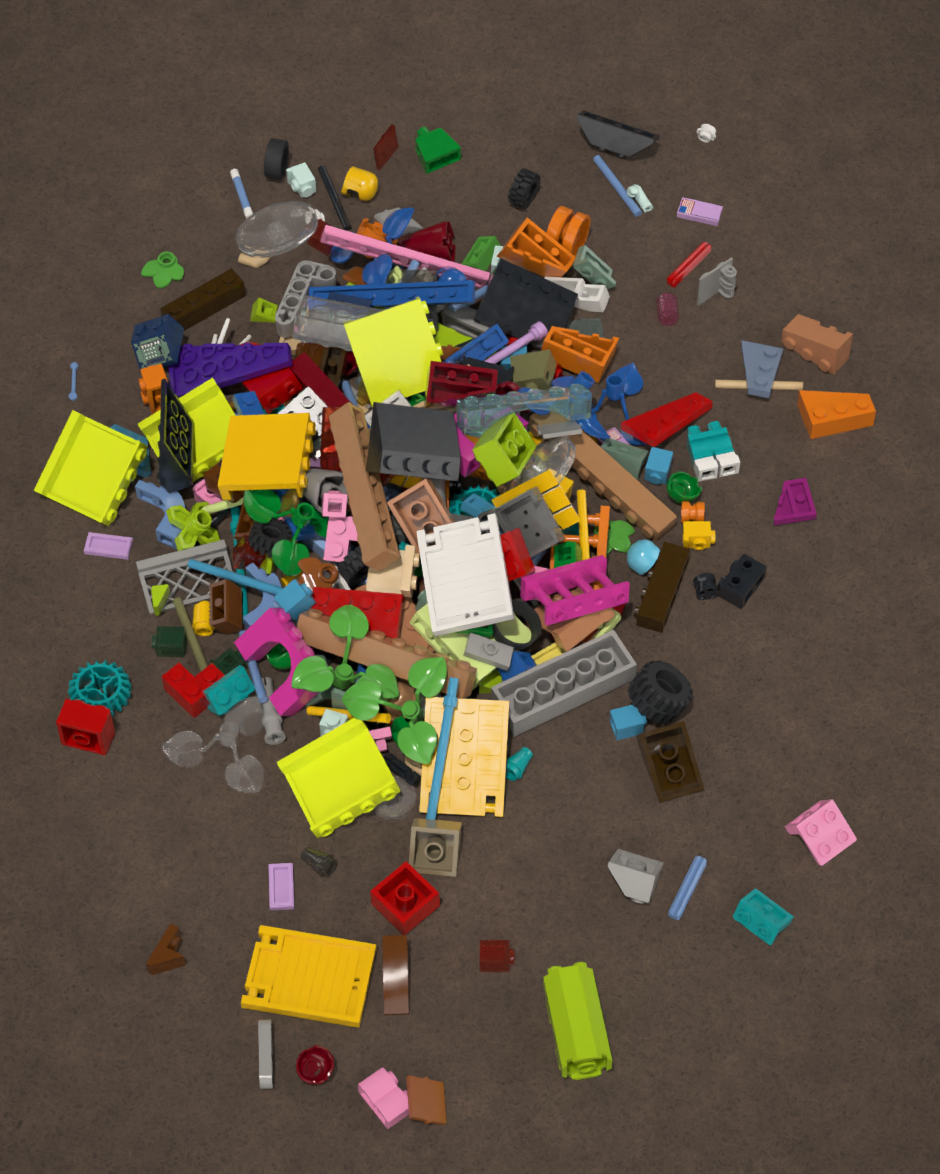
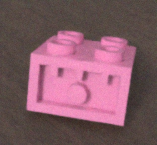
M833 799L820 800L784 826L790 835L799 834L819 865H824L857 840Z

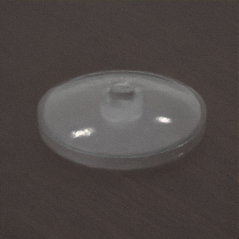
M287 201L270 205L252 214L240 225L236 232V242L240 251L247 256L255 258L277 256L289 252L306 242L317 229L318 217L315 209L305 202Z
M567 436L547 438L537 444L520 475L505 483L503 493L547 470H551L557 482L560 483L574 461L576 454L575 444Z

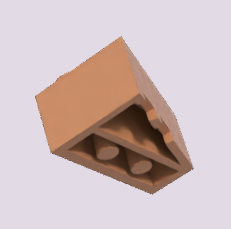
M798 314L783 329L781 342L787 349H793L798 352L803 359L817 364L822 371H828L834 375L849 359L853 333L847 332L843 334L837 332L836 327L830 326L826 328L820 326L819 321Z

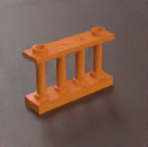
M601 506L600 513H596V515L587 514L588 524H595V526L599 527L598 534L588 536L589 545L597 548V556L603 555L605 558L610 506ZM563 534L566 539L559 542L571 541L580 545L579 535ZM554 546L551 547L550 569L554 568ZM599 581L588 583L594 590L604 588Z

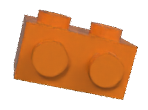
M162 364L140 369L142 378L138 379L142 391L140 393L143 404H148L151 414L161 409V380H167Z

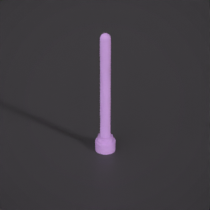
M538 321L530 327L526 335L485 361L496 364L533 340L541 341L548 334L546 327Z

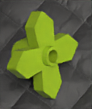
M208 502L196 503L192 506L190 512L182 505L171 506L166 510L169 523L181 529L174 539L178 551L194 547L196 540L201 545L220 541L217 530L210 527L211 514L202 510L204 506L209 505Z

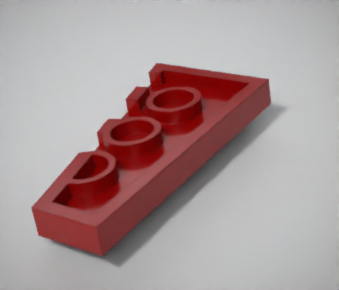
M695 392L621 422V430L655 447L710 410L713 401Z
M313 587L314 593L312 597L316 603L310 609H318L323 612V615L330 617L339 608L345 605H353L359 608L367 617L369 631H381L385 633L386 637L392 639L399 638L405 597L403 594Z

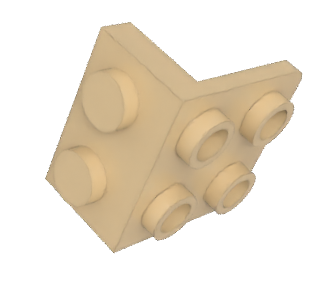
M406 545L405 551L398 550L400 558L381 571L369 567L366 590L370 592L403 594L405 597L412 598V593L417 588L418 577L415 576V569L420 565V553H417L416 547Z

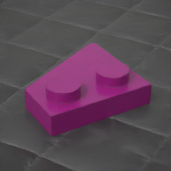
M800 478L784 481L773 524L781 525L816 519L817 513L807 479Z

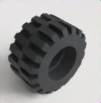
M654 660L649 663L647 662L628 687L630 692L629 698L633 701L634 707H637L638 711L644 714L646 718L652 719L657 723L667 724L668 722H674L693 698V690L690 688L691 684L686 680V676L679 669L671 666V664L659 660L657 662Z

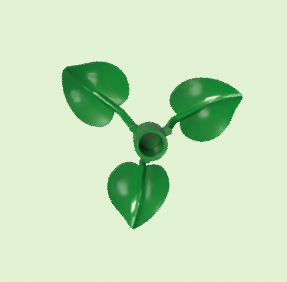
M268 489L245 490L244 506L246 512L254 521L267 524L272 517L277 519L292 514V522L297 526L292 541H278L272 548V559L285 575H298L302 572L297 564L298 561L309 558L307 547L303 544H295L301 529L309 523V525H313L315 532L319 536L326 538L329 516H322V513L318 512L314 506L308 503H301L296 509L292 507L288 511L277 514L281 509V501L277 494ZM346 510V516L349 517L350 512Z

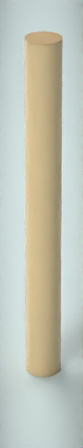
M715 380V388L747 389L746 380ZM774 381L772 390H803V382Z

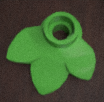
M162 252L157 260H152L145 264L141 275L153 277L155 286L158 289L167 287L172 279L182 280L184 269L178 264L177 258L173 253Z
M609 519L606 556L612 549L627 553L631 547L628 536L635 532L634 528L625 521H611ZM594 524V533L598 534L599 527Z

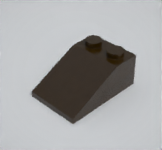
M685 721L636 735L643 761L659 803L705 790Z

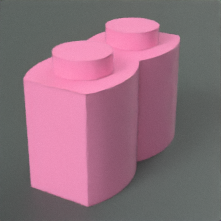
M382 1067L358 1084V1092L385 1127L389 1129L409 1115L408 1095L406 1090L402 1091L397 1086L399 1082L393 1072H387Z

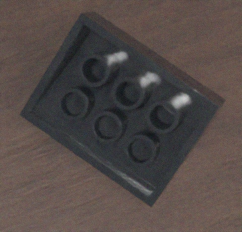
M500 258L492 272L474 321L489 328L495 324H498L499 327L509 324L512 332L505 335L517 339L526 335L530 327L538 321L544 324L548 332L552 326L565 328L578 293ZM544 339L541 341L533 340L526 345L541 351Z
M162 379L160 425H158L160 441H158L159 457H157L159 473H157V480L168 493L193 486L194 421L167 380Z
M373 402L366 471L458 481L461 457L454 412Z

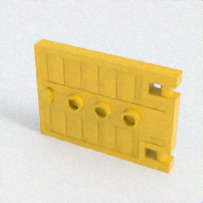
M426 697L425 722L435 728L437 743L430 764H422L420 813H427L445 707L443 706L444 698ZM458 698L457 708L454 707L437 807L438 814L485 816L486 813H495V817H503L509 701ZM486 797H496L495 803H486Z
M260 925L258 935L261 938V942L255 943L245 983L248 995H242L241 1007L360 1028L377 952V944ZM271 940L277 941V944H270ZM258 993L264 994V997L258 998Z

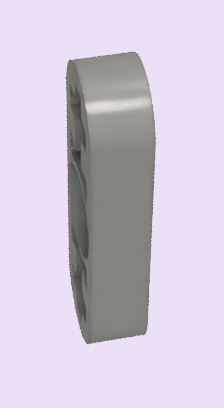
M271 1019L258 1020L260 1089H273Z

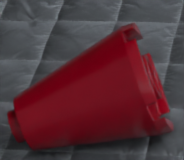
M443 221L399 238L397 246L455 262L456 246L453 245L452 238L455 237L450 221Z

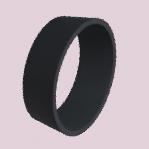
M512 600L513 612L524 617L530 625V641L527 643H516L508 640L501 634L496 623L493 624L492 636L497 642L514 647L513 650L518 651L527 648L537 640L542 626L537 612L530 605L519 600Z

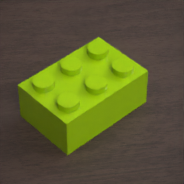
M511 410L490 421L472 451L476 460L485 468L488 478L498 487L520 475L537 445L515 412Z

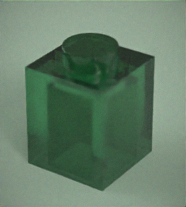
M157 626L156 635H152L151 642L152 649L156 650L157 657L185 658L187 639L185 627Z

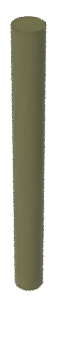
M180 597L175 598L173 604L199 669L202 671L208 666L182 599Z

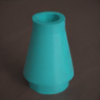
M522 747L506 760L505 777L507 779L515 781L522 777L530 759L533 757L530 749Z

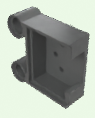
M538 487L527 490L496 509H490L478 515L480 522L487 521V515L496 514L499 527L501 526L504 533L519 528L531 558L566 539Z

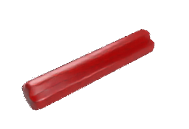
M702 242L667 277L666 283L673 288L676 287L711 252V245L707 242Z

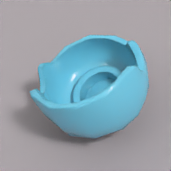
M638 540L631 545L627 552V564L633 571L643 575L654 565L660 549L650 540Z

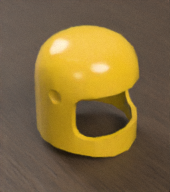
M352 166L345 177L341 194L350 196L351 194L347 193V190L351 189L358 192L361 201H369L377 192L378 178L369 171Z

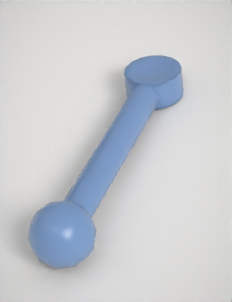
M72 362L70 365L72 369V385L69 399L71 401L77 399V394L75 393L76 370L79 367L77 362Z

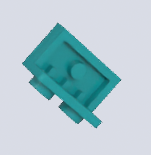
M239 665L204 690L203 693L210 704L207 706L209 711L220 716L229 712L231 707L239 701L248 698L250 693L255 690V687L245 668Z

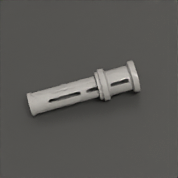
M266 677V686L264 678H262L268 700L262 703L264 716L261 722L266 730L265 742L275 745L282 743L286 735L281 728L282 716L279 715L269 699L274 693L273 680Z

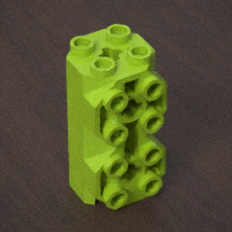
M578 962L568 967L553 966L547 970L548 975L543 977V987L548 1019L552 1026L558 1067L561 1070L562 1077L567 1078L569 1076L573 1080L597 1077L601 1075L604 1067H606V1071L612 1069V1056L593 969L588 968L585 962Z

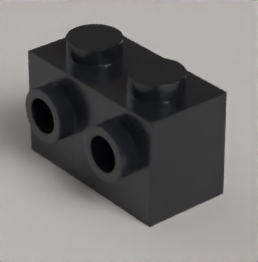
M743 553L739 560H734L728 575L721 577L717 585L719 588L718 597L742 609L765 579L767 566Z

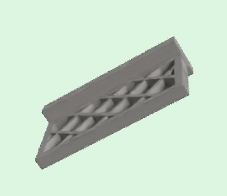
M225 540L137 561V572L149 614H154L151 603L152 594L149 596L148 592H151L152 587L146 585L145 578L153 576L160 579L158 585L166 582L174 586L161 612L175 609L173 596L178 589L188 594L186 599L182 601L184 607L199 603L200 601H208L210 591L207 595L203 596L195 593L200 583L210 588V583L203 580L206 573L202 572L200 577L189 573L191 568L188 567V562L190 559L212 565L214 561L224 558L226 565L223 569L233 572ZM178 571L182 573L177 583L167 578L170 572ZM186 576L197 581L191 590L181 586ZM218 577L215 582L220 581L222 578Z

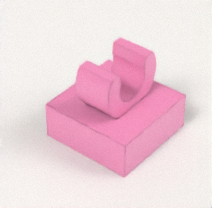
M390 727L370 731L380 752H386L387 745L385 740H390L392 737Z

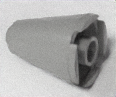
M315 468L307 470V488H304L303 495L318 512L322 513V495L324 493L335 490L341 491L342 494H347L342 472Z

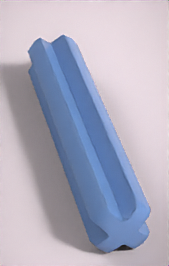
M700 856L694 858L668 911L670 918L674 920L681 918L706 867L707 860Z

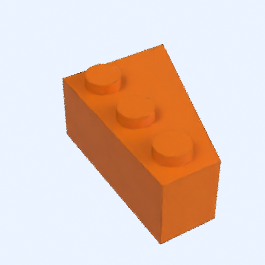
M528 217L517 227L496 256L542 277H562L576 258Z
M552 326L543 341L541 351L550 349L556 363L560 364L563 368L579 374L581 371L586 372L595 382L599 383L615 354L619 338H601L599 334L595 333L589 336L579 334L577 330Z
M799 390L797 406L810 439L874 425L876 410L869 394Z

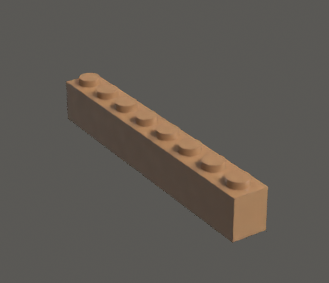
M348 402L329 415L330 429L335 440V449L340 461L339 466L342 470L343 483L349 498L348 503L351 507L352 520L357 531V540L360 544L362 560L366 566L381 571L399 559L400 555L380 475L376 472L366 471L370 435L364 411Z
M553 404L547 406L550 410L549 414L540 415L533 413L530 416L529 429L536 437L543 439L541 435H538V425L571 421ZM583 431L582 434L543 439L551 451H556L565 464L571 465L577 470L578 475L583 480H588L597 493L603 494L609 499L610 504L615 509H620L625 514L627 520L632 524L635 523L647 538H652L657 542L675 526L677 516Z
M309 609L299 615L297 628L301 631L302 638L307 645L344 657L347 637L340 638L333 634L329 627V616L323 615V612L318 609ZM368 630L362 639L351 638L349 660L366 666L372 664L385 665L393 671L395 676L408 680L409 670L415 662L426 658L443 657L446 660L447 676L444 687L440 692L447 694L449 677L459 679L456 693L457 698L464 699L471 695L477 668L470 666L471 664L467 661L449 659L447 654L429 652L424 646H412L406 644L407 641L404 639H392L386 637L385 633L376 630Z

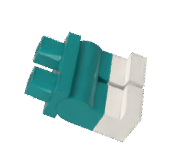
M719 421L707 424V431L701 432L697 425L688 427L687 449L698 482L717 478V474H719V477L739 473L740 460L734 452L726 427L722 428ZM732 466L730 470H724V468ZM711 471L707 475H702L703 472Z

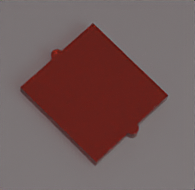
M393 124L389 126L373 148L376 169L378 170L382 169L398 148L395 125Z

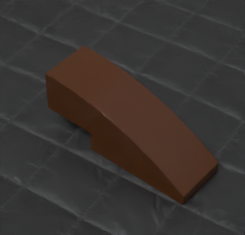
M407 935L382 936L384 1015H409Z

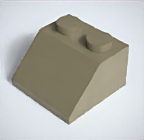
M414 818L411 826L409 864L419 874L456 877L462 822Z

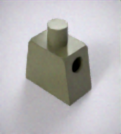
M550 349L510 356L511 367L514 366L513 382L521 388H530L537 393L550 390L557 365Z

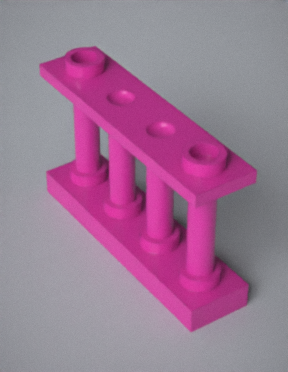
M600 555L521 577L520 597L524 601L535 598L540 600L545 606L544 623L548 626L629 603L630 583L626 581L614 584L606 576L607 559ZM599 581L604 588L594 590L588 583ZM579 587L584 593L573 596L568 589ZM558 592L564 599L553 602L548 595Z

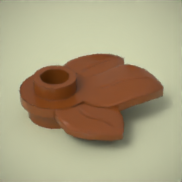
M313 557L301 559L297 563L304 573L297 581L300 584L305 582L312 591L313 587L332 588V585L338 579V570L331 563H321L317 558ZM323 572H328L330 574V578H325L323 576Z

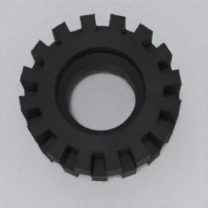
M522 168L517 173V176L514 177V182L511 183L512 187L509 189L508 202L522 209H527L539 190L538 186L541 183L540 175Z
M274 517L267 524L254 521L248 538L249 545L254 547L253 550L255 552L260 551L262 556L265 553L269 558L272 556V548L278 541H291L292 530L289 529V525H283V520L278 522Z
M358 546L354 551L351 550L348 556L343 558L344 561H341L339 563L340 566L337 568L340 575L350 586H355L356 583L358 585L368 577L369 567L364 564L361 548Z

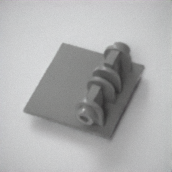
M732 257L725 262L719 263L715 269L709 273H704L700 277L697 298L698 306L718 292L725 298H732L734 296L737 270L732 266Z

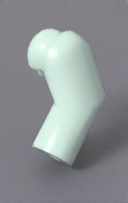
M634 184L628 187V196L634 197L644 212L653 209L641 186Z

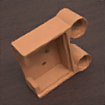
M579 587L568 589L573 596L584 593ZM558 592L552 596L548 595L553 602L564 599ZM540 604L534 609L541 620V629L552 633L557 646L563 648L565 652L571 650L600 625L608 622L615 615L614 609L611 607L546 626L544 623L545 606ZM525 619V621H526V623H527V625H528V628H529L530 631H531L530 625H529V623L527 622V620Z

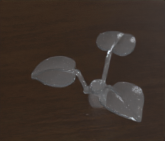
M258 697L246 698L232 706L230 711L226 712L225 723L221 725L219 734H215L214 738L205 747H202V738L197 733L182 731L162 744L164 754L171 762L180 767H194L202 762V752H206L219 740L223 746L232 747L235 760L225 770L227 784L236 791L258 793L264 782L263 767L251 755L244 756L239 760L236 744L239 731L245 736H252L263 728L261 721L264 713Z

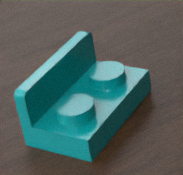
M756 888L740 900L733 914V918L768 945H772L775 942L777 935L790 925L794 918L793 915Z

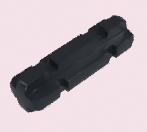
M392 753L384 755L383 758L392 772L401 779L405 778V782L411 786H416L419 783L421 776L416 771L413 772L412 768L400 759L397 760V757Z

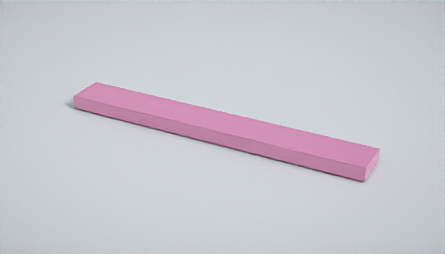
M325 225L320 240L322 243L374 258L387 254L392 258V263L409 267L411 261L416 260L420 263L417 270L420 271L425 267L432 275H435L442 267H455L464 273L467 280L475 281V287L477 288L484 287L490 276V273L328 225ZM443 270L442 272H440L438 276L440 277L441 274H442L443 272H445L446 270Z

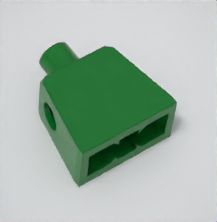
M421 127L417 131L418 137L415 139V150L426 174L461 160L460 145L442 128L429 131L427 127Z

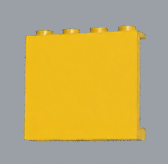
M310 414L230 416L217 485L222 499L232 500V494L235 490L296 489L299 498L302 497L304 488H307L306 472L310 470L309 453L313 452L312 435L316 434V424L312 422Z

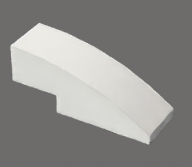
M544 277L551 282L578 293L574 307L592 312H604L610 298L605 285L585 284L583 278Z

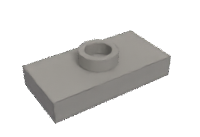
M470 632L467 636L463 656L508 670L514 647Z

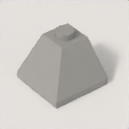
M617 849L608 863V868L625 896L630 897L636 903H649L653 897L664 862Z

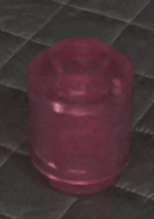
M670 293L660 295L656 299L658 320L664 326H672L677 323L679 318L677 297Z

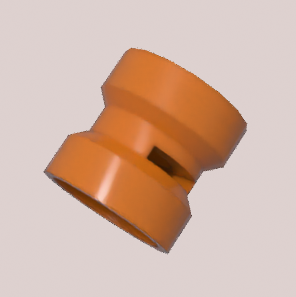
M682 501L681 524H683V521H690V519L692 521H704L705 503L697 502L691 506L689 501Z

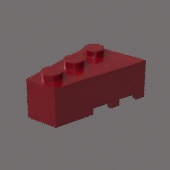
M431 361L427 373L424 408L438 410L492 400L496 392L498 370Z

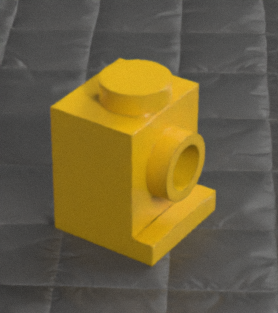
M683 521V547L703 550L710 548V544H715V530H711V522Z

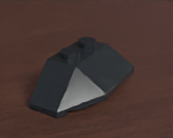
M585 110L577 114V120L590 144L597 146L596 148L602 151L610 150L616 152L615 154L619 157H629L655 143L660 138L658 134Z

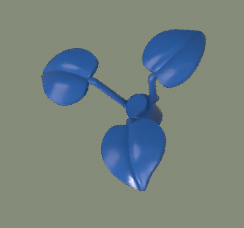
M411 207L399 209L392 212L386 218L382 231L387 235L386 240L388 243L392 244L391 238L397 239L403 234L415 209ZM333 246L330 257L335 263L341 264L349 260L354 252ZM383 254L378 258H374V261L365 266L362 279L368 285L386 284L389 272L396 266H399L400 269L403 266L392 263V258L387 254Z
M628 364L612 375H609L606 379V389L602 390V395L596 407H594L592 402L586 400L584 412L591 414L597 419L595 412L599 411L605 396H608L612 401L621 400L625 420L630 419L624 394L634 395L643 388V379L637 371L635 364ZM570 401L559 410L571 421H576L575 417L579 414L578 411L581 404H575ZM621 430V435L629 444H647Z
M581 371L575 379L574 376L554 379L551 385L558 394L549 401H544L542 396L533 389L526 387L518 389V394L523 403L530 410L540 415L549 414L550 410L547 406L551 405L561 396H565V398L575 404H581L578 411L579 414L575 417L577 423L581 424V428L594 437L604 439L611 437L595 417L584 412L586 400L590 395L588 390L595 383L588 373Z

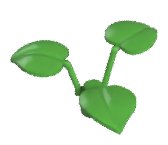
M345 605L331 615L329 621L330 630L334 635L340 638L347 637L342 664L338 665L334 672L331 666L327 667L322 657L309 656L297 665L292 677L291 686L293 689L323 692L328 690L333 683L337 689L344 690L350 686L351 682L355 683L356 679L359 678L358 683L371 681L379 685L382 689L380 699H395L399 696L395 674L385 665L372 664L367 667L365 673L359 672L353 676V669L347 664L351 638H364L369 627L365 614L353 605Z
M443 657L426 658L415 662L411 666L408 673V681L413 688L417 689L415 692L416 700H409L403 706L380 700L382 689L371 681H362L351 686L343 695L342 702L354 718L362 721L374 718L379 712V704L402 711L404 717L410 720V727L403 728L398 733L400 750L416 762L430 764L437 743V733L431 724L421 721L425 716V709L420 705L422 703L420 692L427 698L435 697L440 693L447 676L446 660Z

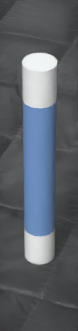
M232 169L230 174L247 220L253 219L254 215L238 169Z

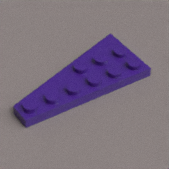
M222 343L203 344L202 346L184 344V346L180 347L177 363L169 366L170 386L177 397L180 398L211 378L215 380L219 388L286 368L292 366L291 346L288 343H264L263 345Z

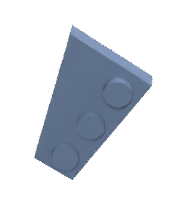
M741 340V352L743 354L748 394L765 398L770 397L784 348Z

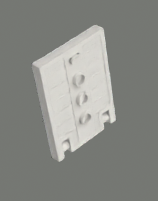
M496 514L487 515L488 521L480 522L477 517L433 527L434 533L426 534L425 530L416 531L434 636L515 619ZM490 530V533L482 534V531ZM436 542V545L428 546V543Z

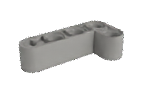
M306 260L301 261L297 265L275 315L276 331L279 336L288 338L296 332L309 302V287L337 286L336 271L332 266Z

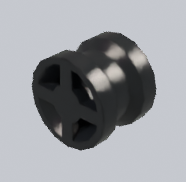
M703 573L693 579L694 587L697 588V599L708 600L718 596L719 591L715 585L716 579L713 574Z

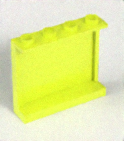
M419 296L415 300L354 321L343 322L372 408L373 402L381 403L397 390H400L405 398L426 391L430 362H441L440 356L443 355V351L439 342L435 344L433 335L436 334L433 322L428 323L425 314H428L429 310L426 301H421Z
M213 378L179 398L194 421L193 482L204 477L203 474L223 459L230 416H236ZM160 410L138 423L157 457H159L158 441H160L158 425H160Z
M72 410L34 491L109 526L117 517V509L127 496L130 482L136 478L137 468L140 462L145 459L148 446Z
M352 718L277 762L311 826V831L317 838L329 836L336 828L351 823L357 816L372 811L376 805L393 799L397 793L401 792L365 722L356 718Z

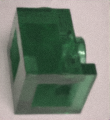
M231 648L226 650L217 659H212L209 662V665L213 663L224 675L239 665L247 670L246 661L240 651H233Z

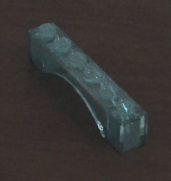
M572 384L570 387L565 388L553 386L548 390L530 389L528 392L523 393L511 391L506 395L488 394L486 397L481 398L469 396L464 400H457L456 426L464 434L483 432L503 417L527 409L553 411L564 416L569 421L591 418L592 393L584 385Z

